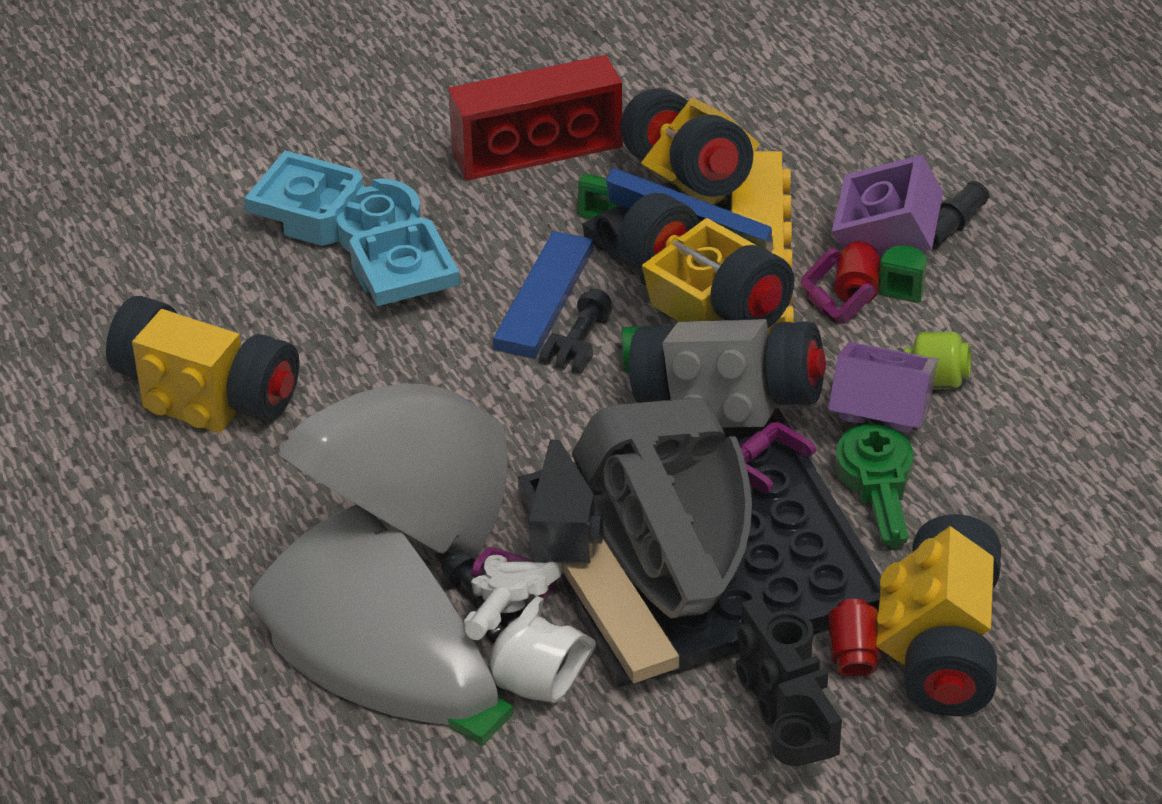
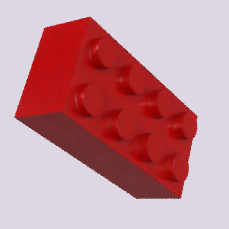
M607 55L448 87L452 153L466 181L623 147L620 131L623 114L622 81Z

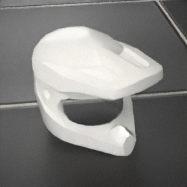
M536 596L527 605L520 617L511 622L498 635L491 651L490 672L495 684L501 689L508 690L527 699L556 703L562 699L576 680L585 663L592 655L596 641L574 627H559L540 617L544 599ZM569 651L568 657H567V659H566V661H565L563 667H562L561 670L558 672V669H559V667H560V665H561V663H562L564 657L566 656L567 652Z

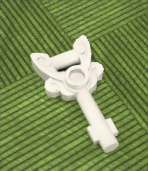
M501 555L489 556L484 564L485 575L473 578L471 581L473 594L476 596L482 595L485 602L478 611L470 612L464 620L467 636L472 640H480L488 630H495L501 622V613H510L522 609L525 606L524 599H527L530 594L535 596L544 594L548 590L547 586L562 575V563L507 562L506 558Z

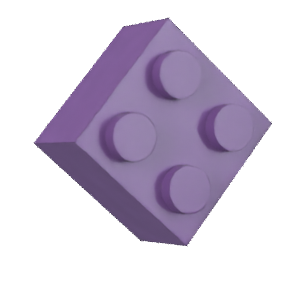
M923 155L844 176L831 231L842 250L849 243L856 241L866 242L875 248L880 260L885 251L899 245L912 246L922 252L932 250L943 191Z
M849 341L837 357L828 410L839 412L838 418L848 422L865 423L866 418L885 421L884 426L898 432H911L912 427L920 428L929 411L938 359Z

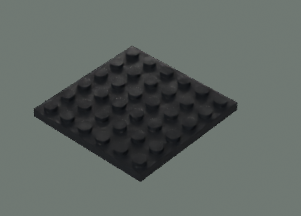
M775 408L764 427H722L726 438L735 436L741 446L755 433L761 432L771 423H782L788 428L790 426L779 408ZM775 439L755 459L746 463L769 477L773 483V488L768 493H762L750 485L752 512L745 553L737 571L717 603L706 613L670 618L656 607L629 578L679 655V668L660 675L740 653L737 626L741 625L742 602L761 597L771 614L784 610L803 614L811 621L813 632L828 628V613L836 608L839 602L846 599L865 600L867 605L876 608L879 613L881 574L809 457L800 454ZM541 471L518 477V491L529 513H531ZM562 573L561 577L592 639L596 641V647L616 688L632 684L631 679L565 574Z

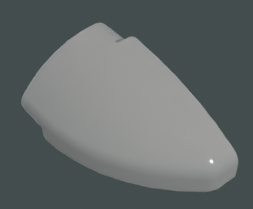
M402 383L360 392L338 401L302 421L294 429L278 454L310 477L439 553L447 552L450 554L456 550H463L465 553L469 552L474 556L477 555L493 529L505 493L508 451L503 424L459 394L446 388L427 384Z
M358 505L351 506L330 516L299 537L270 565L250 592V606L272 633V643L276 651L310 680L335 695L391 716L449 725L448 719L470 718L498 704L497 688L486 663L474 641L467 636L464 623L422 558L401 530L397 528L387 530L375 515Z

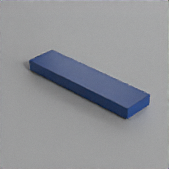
M612 168L606 179L609 200L612 203L630 209L639 199L648 194L664 193L688 205L696 213L699 223L708 218L757 246H761L770 252L774 249L771 226L616 168Z
M552 231L493 337L494 350L536 359L593 252V239Z

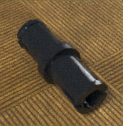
M974 180L970 181L953 199L948 198L941 203L933 249L939 248L941 243L955 230H963L969 224L970 217L988 202L990 195L982 183Z

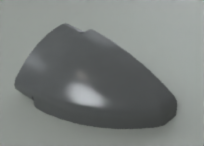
M704 398L619 404L600 410L588 422L573 449L572 457L579 472L594 494L595 514H603V540L632 582L668 617L678 618L706 613L717 603L737 571L746 550L752 512L750 482L744 456L735 436L726 438L709 401Z

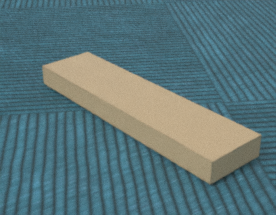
M604 540L602 544L594 545L591 563L561 562L563 573L633 684L679 668L678 653Z

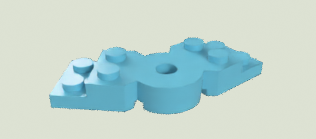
M285 150L244 198L246 212L283 222L285 236L320 246L339 242L344 249L350 252L352 269L364 293L370 292L376 306L395 303L400 300L460 285L459 270L432 220L421 217L420 200L417 193L410 186L392 179H372L373 186L365 187L359 170Z

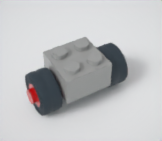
M766 319L677 322L675 326H643L634 332L629 351L630 385L637 403L704 398L709 401L721 427H764L778 404L811 405L817 403L822 392L826 371V356L819 329L815 323L809 321L776 323L772 326L769 336Z

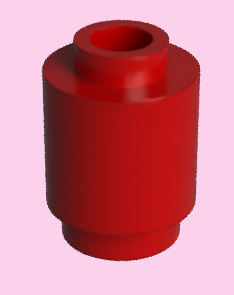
M856 241L846 245L840 252L836 266L834 290L842 301L847 302L861 286L867 283L871 284L875 289V294L867 303L876 297L879 287L881 260L872 245Z
M862 599L843 600L828 613L831 661L837 665V672L843 676L870 675L877 670V661L881 659V649L876 647L878 611L876 608L867 605V602Z

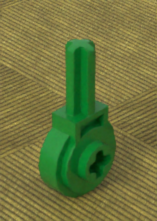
M865 424L853 427L844 433L837 443L835 471L840 481L851 490L859 493L861 503L872 504L881 543L888 545L890 549H898L899 545L907 543L909 538L900 500H903L904 488L912 473L913 448L904 435L887 426Z

